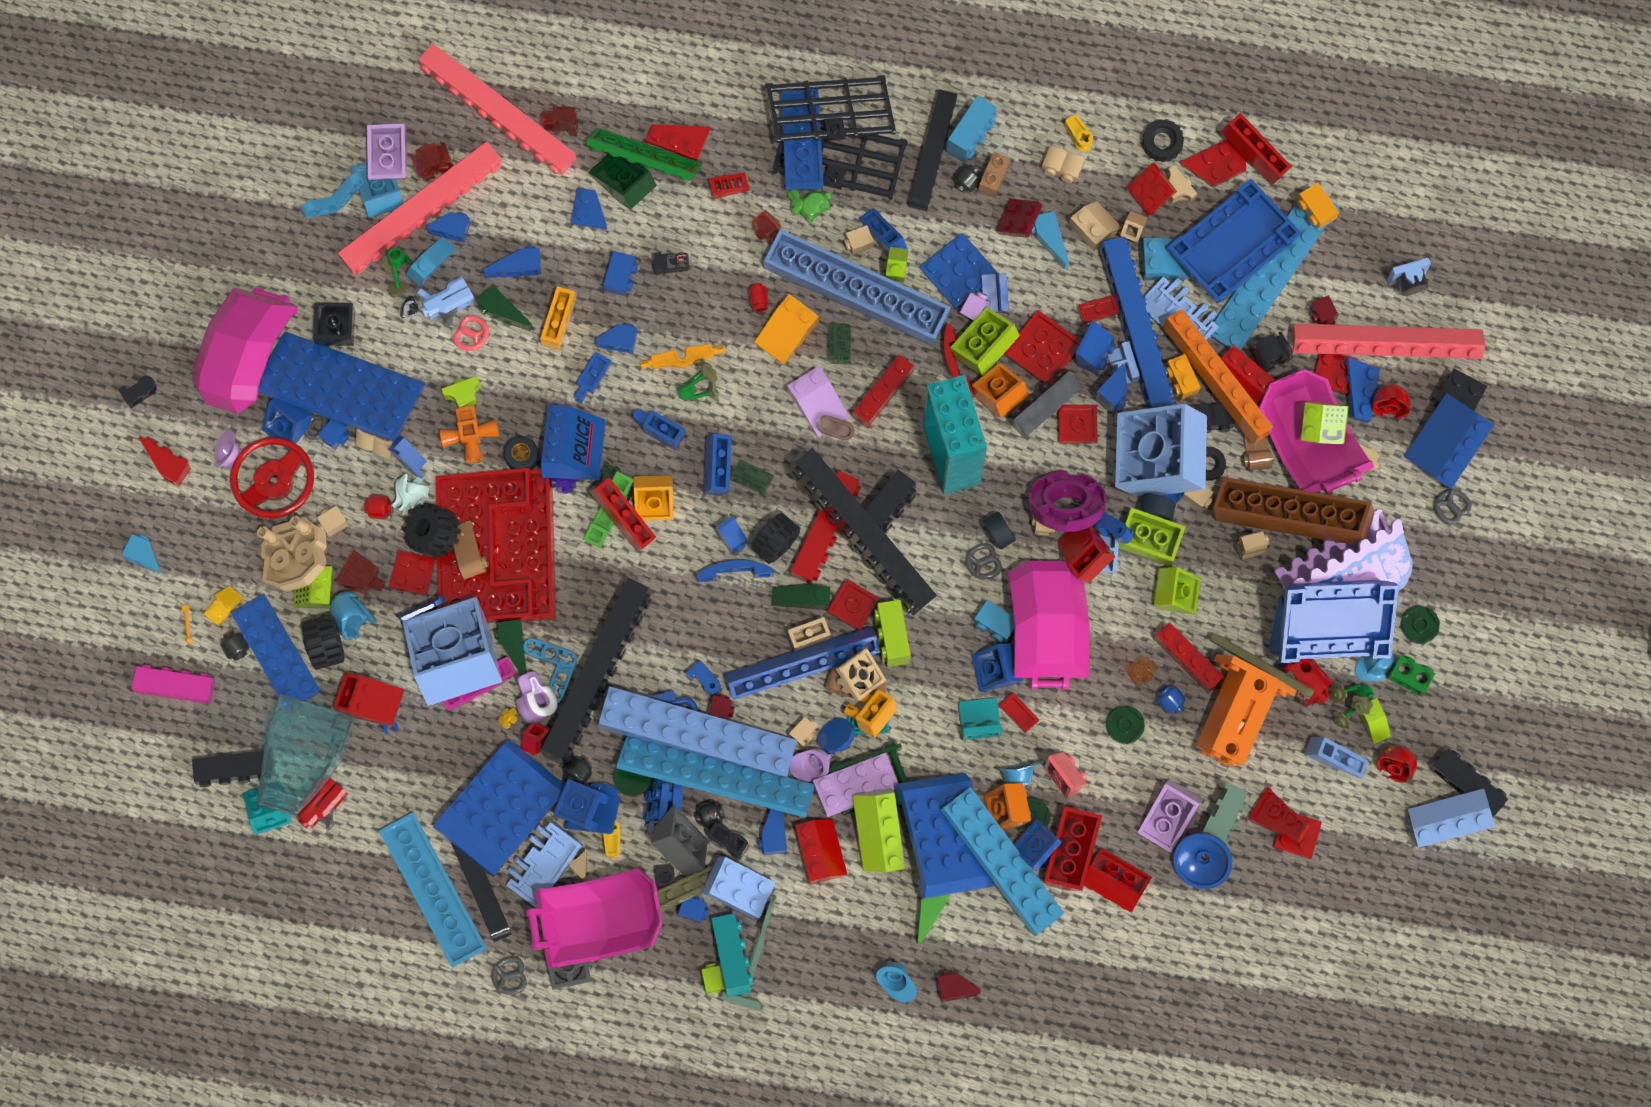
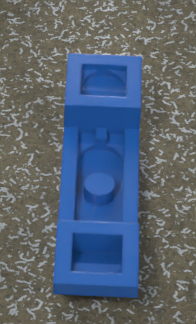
M726 561L707 567L697 574V582L717 581V573L754 571L755 578L774 577V569L754 561Z

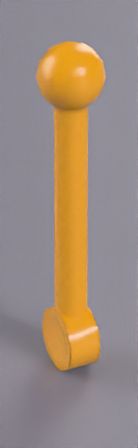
M183 605L182 611L185 614L187 634L185 642L191 644L193 638L190 635L188 615L190 607Z

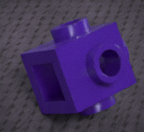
M550 478L552 487L557 488L558 493L562 492L563 494L573 492V489H576V482H579V479Z

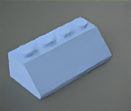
M1484 788L1408 809L1418 848L1495 827Z

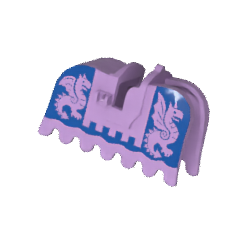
M1376 509L1374 510L1375 515L1367 539L1360 540L1358 546L1325 540L1322 552H1319L1316 548H1310L1307 552L1308 559L1306 561L1295 557L1292 559L1290 571H1287L1284 567H1278L1274 572L1284 590L1291 584L1385 580L1397 583L1399 585L1398 591H1400L1407 584L1412 573V560L1405 540L1401 519H1395L1391 523L1390 532L1382 510Z

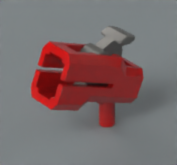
M327 775L316 786V794L309 802H306L304 805L291 802L289 805V809L300 812L297 815L300 818L298 822L306 829L309 826L313 829L320 821L326 824L327 830H331L334 827L333 813L348 795L342 787L335 784L336 782Z

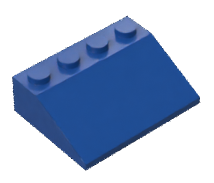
M1446 393L1404 457L1452 489L1495 424Z

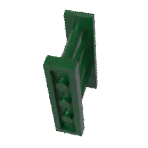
M895 742L884 746L885 749L852 761L843 764L841 762L830 765L828 774L886 753V755H890L899 779L898 783L915 781H909L906 778L897 754L898 751L902 750L901 743L896 745ZM854 807L842 811L843 816L855 812Z

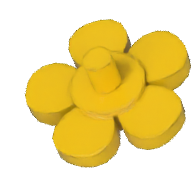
M508 708L504 709L502 712L503 716L498 720L499 724L503 725L505 729H508L511 723L515 724L518 720L515 716L517 710L515 708L510 710Z

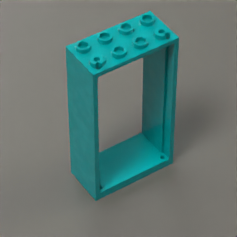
M965 375L928 384L922 425L943 494L980 485L987 445Z

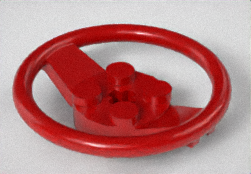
M279 437L262 438L246 446L236 457L230 473L231 490L236 501L247 512L269 519L284 517L298 510L310 496L314 485V468L308 454L296 443ZM266 445H281L291 449L278 462L270 460L261 465L253 476L254 484L244 494H241L238 486L239 468L252 451ZM304 463L307 473L306 485L301 496L292 505L276 511H265L256 508V506L268 500L275 501L286 498L293 489V477L301 464ZM275 477H276V478H277V479H276V480H277V483H276V484H274V483L270 484V483H271L270 480H271L272 478L275 479Z

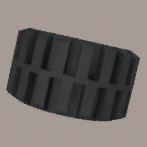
M780 513L768 521L759 531L752 542L751 549L764 561L771 564L778 560L795 542L799 535L800 527L784 513Z

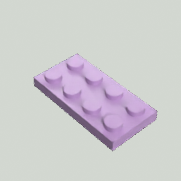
M886 753L813 780L827 817L853 808V794L889 788L895 792L894 785L899 784Z

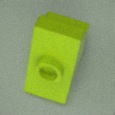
M478 376L466 380H457L453 385L442 388L445 400H452L458 405V408L477 405L475 393L481 388Z

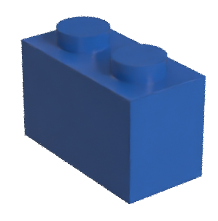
M613 251L603 285L604 291L626 296L627 291L631 292L633 286L632 274H636L638 269L635 256Z

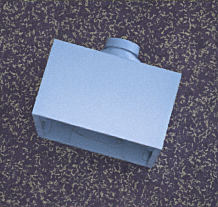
M1187 404L1117 413L1115 487L1137 498H1142L1146 494L1166 495L1205 490L1207 415Z
M477 597L403 621L414 677L428 706L502 682L490 627Z

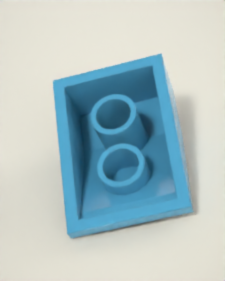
M368 161L350 166L352 174L360 172L365 179L364 184L358 191L368 218L396 210L404 204L396 179L368 180Z
M1143 239L1144 281L1160 280L1162 277L1167 280H1176L1178 278L1180 280L1194 279L1167 250V247L1176 239Z

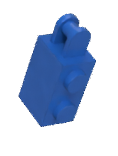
M637 409L634 412V420L643 427L645 434L675 451L677 450L686 435L685 428L653 410L650 414L641 409Z

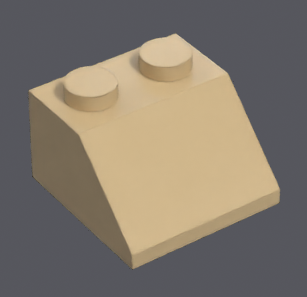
M1098 201L1080 209L1070 218L1069 223L1093 251L1097 250L1103 241L1109 240L1122 229Z

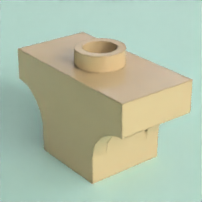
M1175 165L1168 170L1167 176L1177 192L1169 199V202L1174 204L1179 200H1185L1190 204L1196 199L1197 193L1192 188L1189 178L1183 176Z

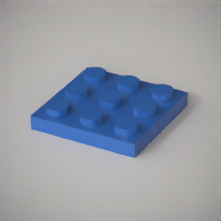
M963 233L919 267L955 310L966 302L970 293H977L982 289L981 275L999 274Z

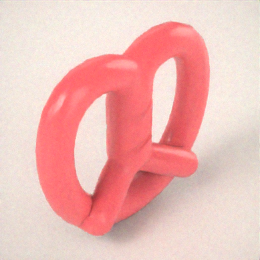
M465 316L460 322V329L453 336L454 344L465 351L479 350L488 339V325L478 316ZM468 321H475L483 329L476 332L467 328L466 323ZM464 334L473 338L474 345L461 343L459 341L460 335Z

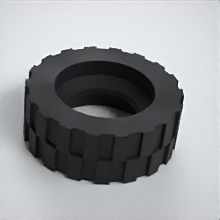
M1168 119L1153 121L1147 126L1143 134L1142 147L1149 158L1157 162H1169L1173 158L1175 159L1180 154L1184 144L1183 131L1180 129V126L1176 125L1173 121H1168ZM1163 132L1171 136L1172 144L1169 148L1159 149L1156 147L1154 137L1158 133Z

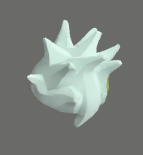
M407 474L396 481V500L392 504L394 509L402 505L399 511H402L403 515L410 508L417 510L416 506L424 505L426 498H429V486L422 485V479L418 477L410 482L407 479Z

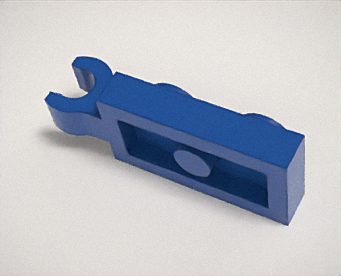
M597 352L594 353L576 383L580 388L574 396L575 401L582 404L588 392L591 394L595 392L611 366L612 360Z

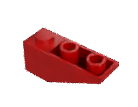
M140 436L139 440L162 478L179 487L191 470L188 464L189 461L180 455L178 457L174 456L173 452L165 446L162 448L157 446V442L150 437L145 439Z

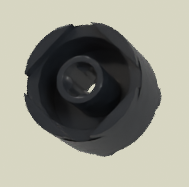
M1278 332L1279 336L1276 337L1274 334L1263 338L1255 344L1256 348L1254 350L1252 348L1249 349L1255 363L1267 373L1273 371L1275 365L1279 363L1285 364L1292 360L1291 355L1293 351L1282 332Z

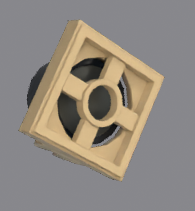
M863 648L836 669L839 673L837 684L843 686L841 691L851 693L856 702L863 699L886 681L867 648Z

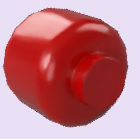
M372 494L365 500L364 512L371 519L386 520L389 514L393 513V503L386 495Z

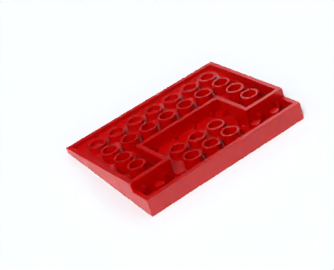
M529 468L436 476V506L454 512L456 515L455 519H458L460 524L471 521L479 553L482 557L485 556L486 559H490L486 572L464 580L454 550L452 552L447 551V555L444 557L439 556L437 558L438 598L443 595L446 601L439 604L438 609L477 597L488 623L521 620V622L556 620L553 487L550 478H542V469L530 470ZM489 544V547H483V545ZM495 545H499L505 554V565L507 566L505 570L496 562L497 558V560L504 563V558L501 552L498 555L495 554Z

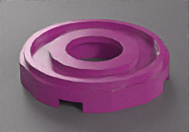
M1056 471L1034 482L1029 495V508L1037 521L1048 528L1064 532L1080 531L1091 527L1101 519L1106 508V493L1104 488L1087 474L1080 472V476L1068 475V471ZM1061 498H1072L1077 500L1081 506L1073 509H1063L1055 506L1054 502Z

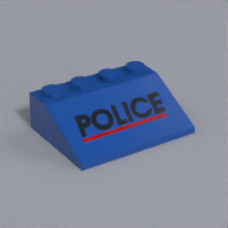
M548 404L541 460L542 478L600 480L606 419L568 405Z

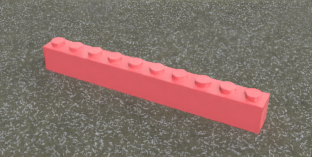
M432 44L418 59L420 69L428 75L430 73L435 77L434 80L439 85L443 86L444 84L449 88L448 91L453 96H460L466 106L469 108L473 106L477 110L478 115L484 119L487 117L491 120V124L499 130L501 128L506 132L505 135L510 140H517L523 150L526 152L531 151L536 160L540 163L544 161L548 164V168L553 173H559L563 176L577 160L575 152L435 44Z
M485 142L338 252L340 259L353 275L362 273L369 263L378 261L385 251L395 248L397 242L401 239L409 238L413 230L422 228L429 218L437 217L441 213V209L445 206L453 205L457 197L461 194L466 195L469 193L471 187L476 183H482L489 173L497 172L501 168V157L488 142Z
M1294 324L1292 334L1293 353L1482 359L1485 349L1482 329Z

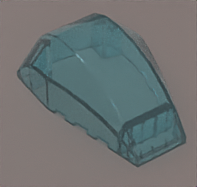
M280 694L266 727L257 803L296 816L314 798L342 762L351 735L354 717Z

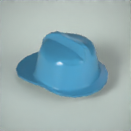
M1393 653L1391 658L1373 659L1371 656H1362L1357 662L1355 670L1359 680L1381 682L1396 663Z
M1044 761L1031 762L1017 767L998 768L997 770L1003 771L1006 784L1024 783V786H1026L1032 780L1034 766L1042 764Z
M889 960L886 966L877 971L876 980L892 998L901 1002H910L916 997L917 987L908 976V970L903 964Z

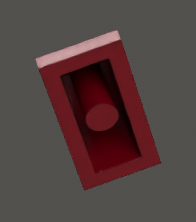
M952 971L940 973L941 976L937 977L941 1002L981 994L980 988L958 973L952 974Z

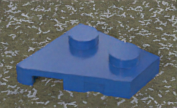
M577 188L571 225L607 230V224L596 190Z

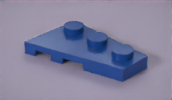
M1349 357L1345 358V365L1348 368L1346 379L1350 387V394L1348 395L1350 417L1364 423L1371 422L1373 398L1377 389L1380 368Z

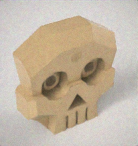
M293 516L289 522L273 526L271 530L266 526L260 527L257 530V536L264 539L261 544V558L264 559L262 582L289 592L310 585L325 568L326 532L314 525L308 518Z

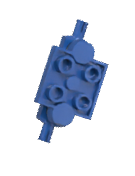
M655 778L653 787L648 788L645 794L647 805L643 814V821H645L644 827H648L649 834L653 835L654 827L671 807L676 806L681 811L683 795L681 785Z

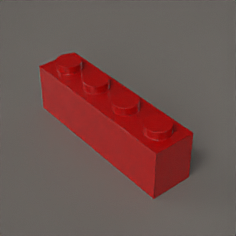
M1241 113L1220 131L1271 185L1292 167Z
M899 354L855 408L853 419L868 429L913 373L914 365Z
M610 477L602 479L589 490L635 550L644 549L656 538Z
M1170 622L1156 634L1154 640L1208 694L1222 682L1224 676Z

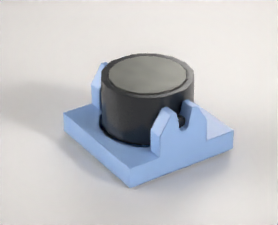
M1429 258L1393 267L1387 279L1389 286L1398 284L1403 296H1409L1425 290L1428 287L1425 274L1431 265Z

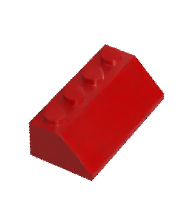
M1064 806L1056 835L1062 842L1051 854L1044 880L1046 886L1066 891H1083L1102 815Z

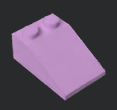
M405 124L367 125L368 180L406 179L407 130Z
M820 366L787 385L788 394L817 437L823 435L817 429V421L820 417L828 415L844 421L850 418Z
M1169 780L1164 785L1137 833L1171 853L1203 799L1174 781Z

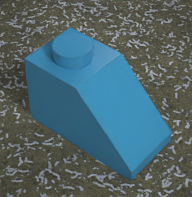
M132 534L122 553L123 557L159 574L161 569L149 538L141 534L138 536Z

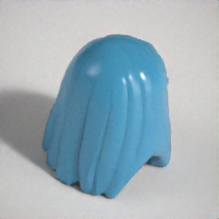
M344 591L336 594L330 605L331 614L335 619L340 634L345 640L358 639L360 627L365 621H370L372 624L377 623V620L369 610L356 599L355 592Z

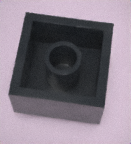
M315 302L313 332L315 344L324 346H354L355 307L353 303Z
M1454 368L1433 406L1437 408L1445 394L1448 393L1475 410L1487 385Z

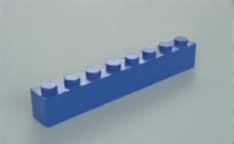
M868 627L726 673L725 678L731 696L735 700L840 666L863 648H867L871 655L881 651L876 634L872 627Z

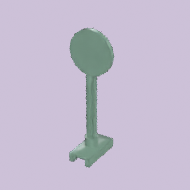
M773 895L761 933L757 938L751 956L750 967L747 969V973H751L752 979L765 942V933L775 907L776 895ZM723 991L721 997L722 1000L760 1011L762 1003L749 998L750 993L727 997V992Z

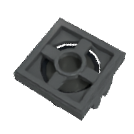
M588 962L548 969L552 990L591 982Z

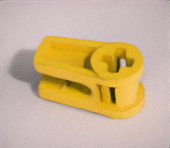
M1076 114L1066 119L1065 125L1068 134L1079 151H1089L1093 142L1092 133Z
M616 820L614 828L617 829H614L612 834H603L607 858L620 857L621 829Z

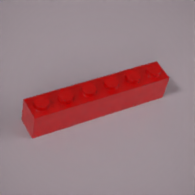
M838 471L836 476L851 494L857 497L861 490V486H859L860 479ZM824 510L819 511L791 570L792 577L812 585L814 580L818 581L821 574L819 568L822 563L826 564L830 555L827 553L829 547H834L838 538L835 535L840 530L837 525L834 526L828 520V514Z

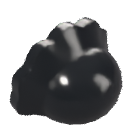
M409 296L403 302L400 310L401 318L413 317L417 314L418 304L413 296Z

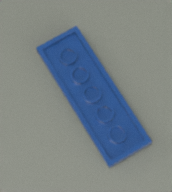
M810 89L811 98H819L818 89ZM781 91V100L806 99L805 91ZM819 105L813 106L814 113L820 114ZM808 106L782 108V117L809 115ZM811 122L782 124L783 133L812 131ZM816 122L818 131H821L820 122ZM821 138L819 140L783 141L786 190L823 189Z
M265 594L231 612L287 711L321 692Z

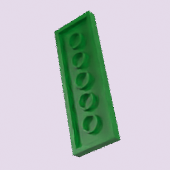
M597 128L588 137L586 143L593 150L609 152L611 156H620L626 158L631 163L638 162L644 164L649 169H659L667 175H677L685 181H692L702 167L701 162Z

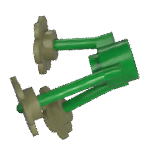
M701 358L704 362L701 365L703 368L677 388L678 393L684 401L689 399L692 402L695 399L711 395V398H715L718 403V390L715 382H713L717 381L716 371L710 363H706ZM704 378L710 381L713 380L708 392L695 395L697 392L696 383Z

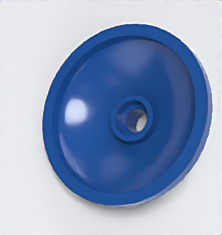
M1195 833L1185 837L1178 844L1174 853V867L1177 874L1185 883L1195 888L1211 889L1217 887L1228 878L1232 870L1233 859L1228 846L1220 838L1209 833ZM1202 854H1207L1208 858H1204Z

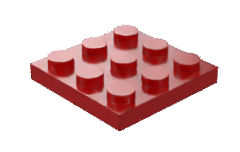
M1037 310L1019 333L1020 336L1007 349L1004 355L1043 383L1049 381L1057 370L1063 369L1075 356L1082 341Z

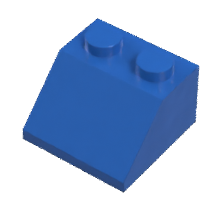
M1095 321L1091 322L1076 351L1077 366L1098 375L1100 370L1105 369L1107 364L1106 358L1108 354L1113 353L1116 344H1114V336Z
M1124 364L1101 386L1096 395V401L1112 415L1116 411L1118 413L1121 412L1126 406L1127 381L1126 366Z
M274 398L269 401L261 430L270 437L284 438L297 443L309 428L312 414L303 408Z
M997 644L971 655L980 692L1012 686L1023 681V678H1014L1013 676L1014 644Z

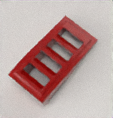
M745 172L709 178L714 199L750 191ZM740 178L742 180L743 187L739 186L738 179ZM732 180H734L736 188H732ZM724 182H727L729 189H725ZM716 184H720L721 190L717 189Z

